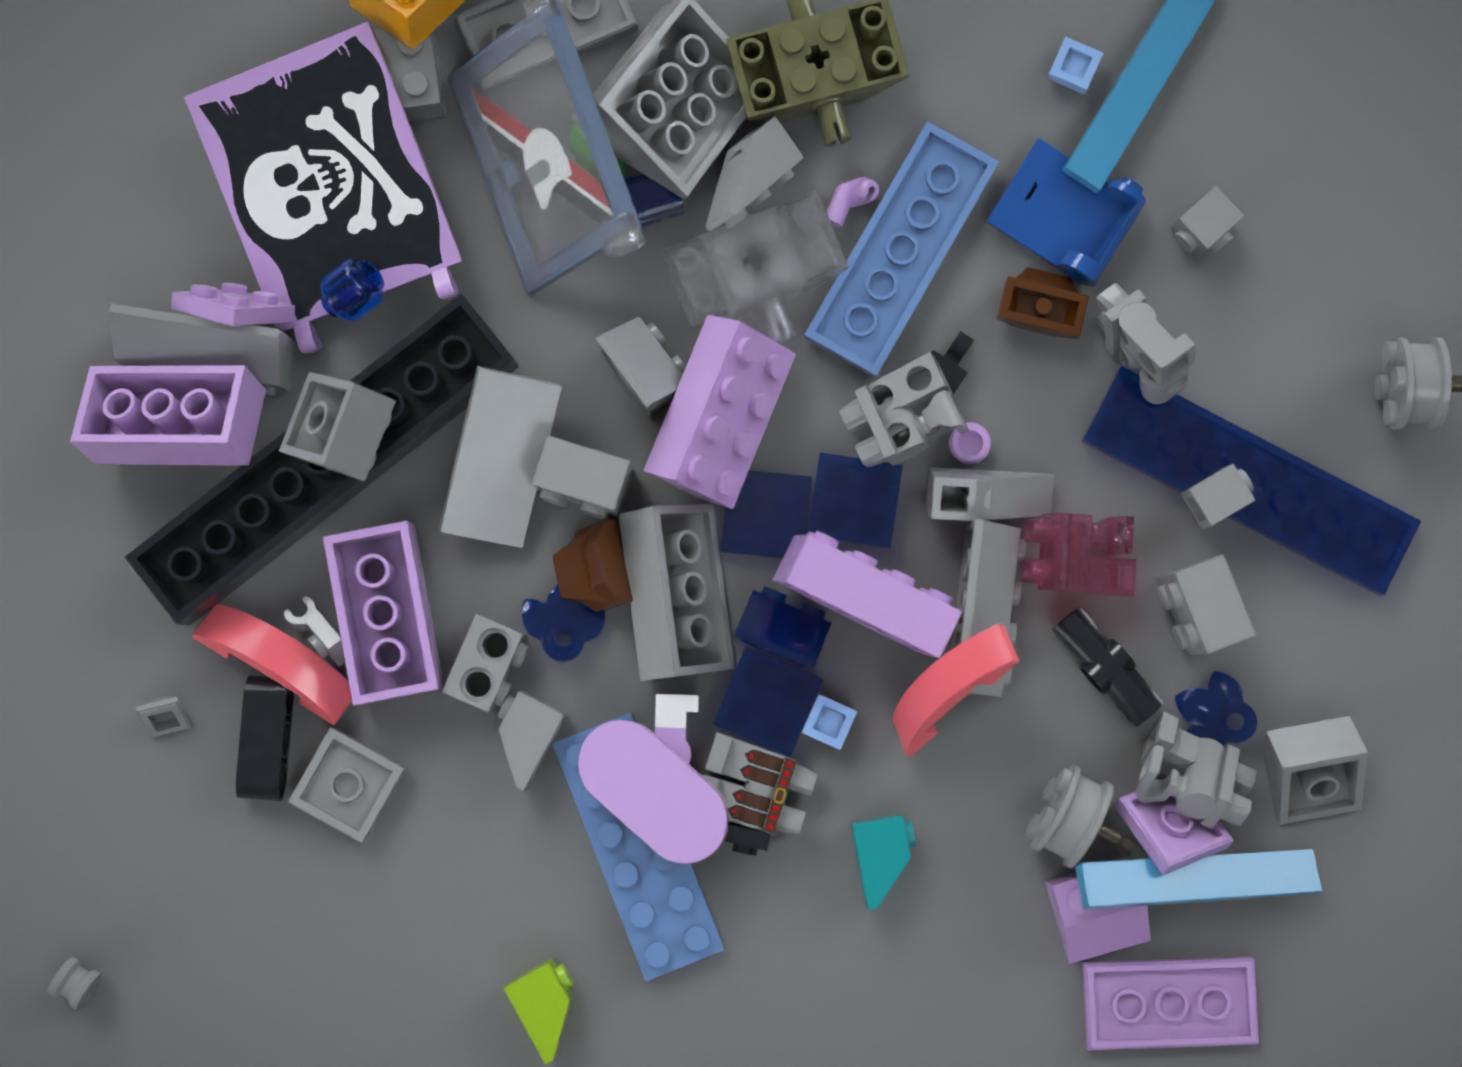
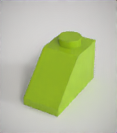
M553 957L511 980L503 988L545 1065L553 1061L557 1053L573 996L570 988L575 986L566 966L563 963L557 966Z

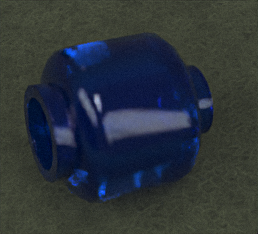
M347 259L321 280L322 306L334 318L339 317L345 321L356 322L383 301L384 279L372 263L365 260L361 262L357 259Z

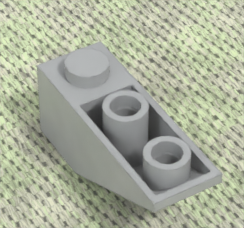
M776 116L751 131L727 151L705 226L709 232L723 223L728 229L733 227L749 214L745 209L746 206L749 205L752 209L772 195L768 189L771 185L776 189L795 175L791 168L804 157Z
M929 467L925 508L931 519L973 521L974 519L996 520L1050 516L1054 474Z

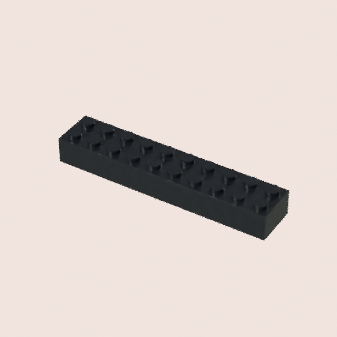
M461 293L349 381L395 400L390 424L383 433L376 451L375 464L369 471L365 482L279 452L286 434L285 431L251 458L249 466H240L124 558L173 621L179 625L190 626L468 407L477 366L512 373L519 366Z

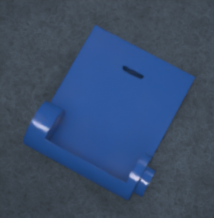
M1037 138L992 210L986 223L1073 280L1083 285L1094 287L1146 203V198L1142 195L1143 188L1131 179L1121 178L1120 181L1111 180L1105 182L1101 190L1095 193L1062 171L1069 159L1068 156L1042 139Z

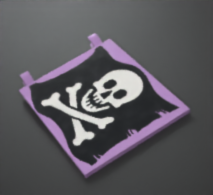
M369 21L184 96L261 291L278 294V301L295 305L294 322L274 324L276 329H280L283 332L294 328L296 341L302 353H314L322 348L321 339L311 321L427 275H432L433 283L440 299H451L459 294L458 286L448 267L463 262V258Z

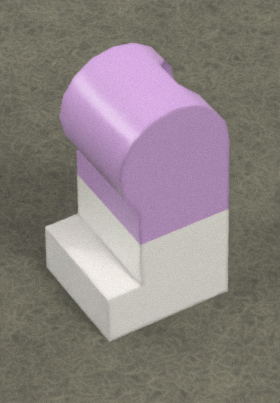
M656 694L655 735L689 764L692 750L686 740L687 712H699V695Z

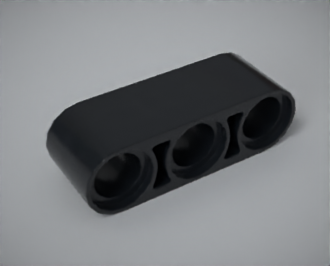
M249 675L245 683L236 772V795L238 798L282 801L287 782L294 693L266 676Z

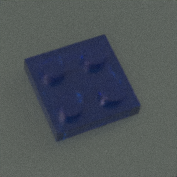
M820 452L807 534L809 531L813 533L819 531L837 541L890 549L903 465L897 464L892 466L890 463L884 462L867 468L863 465L860 458Z
M748 471L734 508L725 507L721 553L783 559L793 536L807 535L812 476Z
M745 646L713 724L791 757L823 679Z

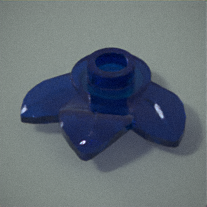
M557 584L548 595L547 603L535 599H525L523 601L522 620L527 633L542 641L543 649L551 659L558 662H568L580 655L585 642L598 637L602 632L605 624V611L594 612L582 603L562 599L559 585ZM560 634H566L571 638V642L568 645L562 646L555 639Z
M1214 671L1210 677L1208 689L1191 688L1175 696V702L1180 713L1192 724L1186 732L1199 738L1214 739L1224 746L1227 742L1241 743L1247 741L1257 729V716L1254 710L1243 702L1242 687L1233 677L1225 673ZM1236 713L1243 717L1244 724L1240 729L1232 730L1229 728L1227 719L1231 714Z

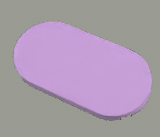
M616 720L598 726L587 736L580 749L578 760L579 773L584 786L592 796L657 854L671 862L689 864L709 857L722 845L728 831V810L723 796L708 780L650 729L638 722Z

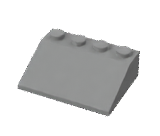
M674 0L662 7L593 94L615 156L681 198L688 197L747 117L726 43V38L729 37L695 0ZM577 114L574 119L581 125Z

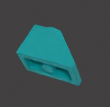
M900 813L850 822L865 904L868 910L878 908L911 859L909 848L916 846L912 822H904L903 815Z

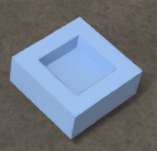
M1065 36L1047 79L1085 94L1103 52Z
M818 694L801 733L841 750L858 711Z

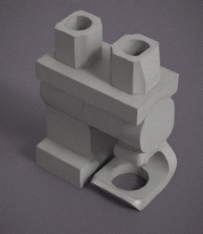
M1114 283L1096 297V304L1102 312L1097 317V325L1105 332V349L1112 357L1119 354L1120 361L1130 373H1140L1139 384L1144 399L1153 404H1162L1186 388L1188 385L1189 366L1195 363L1196 344L1185 333L1174 339L1159 324L1156 312L1153 307L1146 303V297L1139 289L1128 296L1117 283Z
M931 352L876 380L868 387L864 386L855 390L857 399L839 410L844 424L851 433L867 425L871 427L874 436L855 445L861 462L867 468L886 461L895 466L903 462L904 459L923 452L929 447L928 436L940 432L938 427L957 428L961 434L969 431L939 362ZM930 402L922 411V415L917 416L915 414V409Z
M1163 711L1145 739L1136 797L1141 802L1147 803L1166 801L1171 795L1177 800V812L1190 818L1201 819L1200 824L1213 829L1221 818L1240 827L1251 812L1252 800L1245 797L1253 788L1257 771L1238 763L1240 749L1229 744L1224 748L1221 743L1214 739L1199 738L1177 727L1179 718ZM1160 772L1167 775L1164 780H1158L1156 776Z

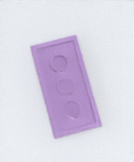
M1251 956L1082 962L1086 1048L1089 1051L1259 1044L1255 959Z

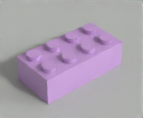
M707 315L643 471L701 500L733 509L796 354L741 321Z
M245 365L90 366L70 442L94 464L249 466L266 389Z
M402 521L324 536V547L353 705H365L442 690L444 688V681L415 524L409 521Z
M809 531L807 535L793 536L772 581L919 654L935 658L941 657L962 611L951 606L953 598L932 588L927 590L920 587L918 590L913 587L916 580L894 569L892 571L886 569L880 571L875 568L878 561L856 550L854 552L846 550L844 553L837 549L839 541L819 531L815 533Z

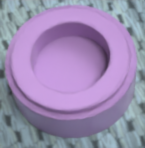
M967 422L968 432L961 434L955 428L950 434L948 450L952 458L958 463L974 465L981 462L988 455L991 448V439L983 426Z

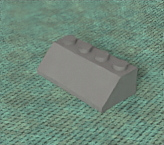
M110 304L109 316L114 361L123 366L245 365L266 389L265 396L276 397L277 390L290 392L298 344L280 329L255 325L232 327L196 316Z
M714 504L651 506L620 513L619 521L625 566L633 598L630 606L640 681L735 669Z
M974 519L965 526L956 609L962 611L953 630L951 650L974 635L997 624L1005 626L1014 647L1017 624L1010 622L1012 605H1019L1021 596V581L1015 580L1017 564H1023L1026 552V539H1020L1021 528L981 519ZM1012 668L992 686L979 684L969 694L1002 697V690H1009Z

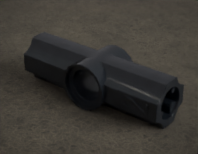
M1081 607L1068 614L1051 630L1081 664L1079 668L1090 683L1102 694H1107L1134 726H1139L1148 720L1164 704L1161 698L1134 669L1136 664L1130 655L1115 640L1108 639L1099 626Z

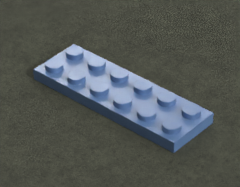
M927 121L805 332L804 338L876 378L999 161Z
M632 712L610 720L635 722ZM597 725L552 743L645 982L719 953L725 950V947L692 864L675 863L661 857L592 796L584 786L578 767L579 753L587 736L600 726Z

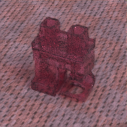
M1050 513L1041 514V517L1024 520V541L1040 543L1039 559L1023 560L1021 564V580L1038 585V590L1111 597H1135L1136 559L1091 557V545L1104 554H1133L1134 516L1105 517L1097 523H1093V515ZM1125 526V542L1122 544V530Z

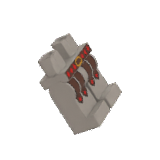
M717 732L705 769L745 782L744 785L707 773L703 774V777L723 796L728 810V821L775 835L776 830L784 833H800L806 812L786 806L784 802L789 789L811 796L818 774L804 766L798 765L797 759Z

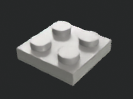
M330 727L288 802L358 842L364 843L406 767L335 727Z

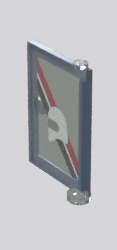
M558 0L526 1L523 4L527 15L524 19L448 76L526 294L537 293L603 251L608 258L617 257L635 251L647 242Z

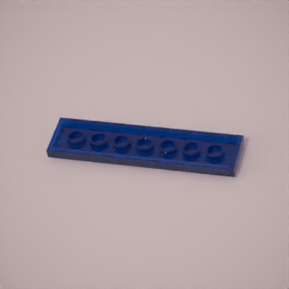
M1123 366L1118 368L1081 442L1179 493L1220 469L1234 464L1237 470H1244L1250 478L1254 487L1251 493L1255 501L1228 516L1229 519L1378 596L1385 595L1421 520L1177 394L1162 404L1148 402L1141 393L1140 375Z

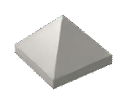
M163 696L136 707V712L151 737L192 728V722L178 697Z

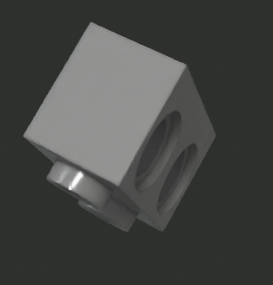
M475 614L442 693L486 712H493L496 705L502 707L512 688V684L507 682L513 666L518 669L521 667L528 652L529 645L524 643L527 635L482 615ZM500 633L507 639L508 648L504 655L494 658L488 653L486 644L492 635ZM478 672L485 673L491 682L490 690L482 697L474 695L469 685L472 676Z

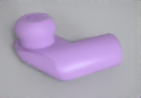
M860 177L839 184L835 189L823 220L832 226L841 228L850 208L867 204L878 197L879 186L877 182L867 177Z

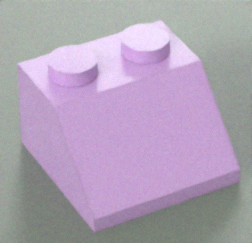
M1122 858V859L1115 860V861H1125V860H1130V859ZM1076 872L1045 880L1069 964L1151 941L1148 906L1083 910Z

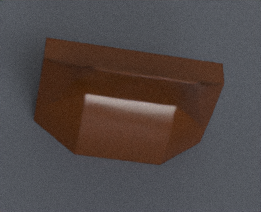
M1027 267L1017 277L1008 276L1006 278L996 319L1013 327L1053 337L1078 339L1081 334L1090 296L1078 293L1071 277Z
M604 519L578 530L572 541L553 555L562 599L585 604L594 612L605 611L633 601L616 519Z

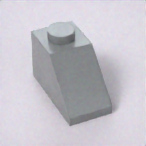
M518 691L516 697L508 695L497 716L503 720L499 727V732L514 783L522 791L528 789L567 716L562 711L524 691Z

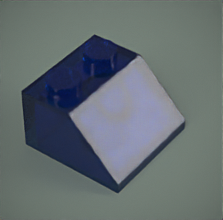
M766 586L763 587L761 593L753 590L733 638L803 668L813 670L831 626V622L824 620L826 612L806 603H802L800 609L785 603L787 595Z

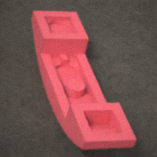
M217 604L192 633L193 639L222 657L228 659L232 654L300 696L299 704L333 726L336 725L352 703L349 681L340 672L296 639L250 614L229 606Z
M997 624L962 642L935 661L906 690L896 706L892 719L906 756H913L936 736L938 732L934 724L979 684L992 686L1019 662V658L1004 625Z

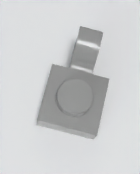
M307 596L302 598L308 609L307 613L302 617L293 616L288 609L284 611L286 620L294 630L312 633V636L307 641L321 659L329 655L338 667L345 663L341 637L322 616L311 598Z

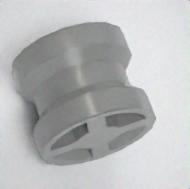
M72 956L60 967L51 981L47 993L54 998H65L72 1009L79 1011L95 992L101 981L102 974L95 969L89 971L81 967L80 960Z

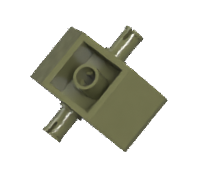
M787 0L792 21L726 38L747 119L768 121L776 116L778 121H788L818 113L825 137V144L828 147L836 146L837 135L840 144L852 139L842 106L867 100L909 78L910 75L889 0H870L820 14L815 12L812 0ZM820 60L824 62L823 68L817 69L816 65L810 63V61Z

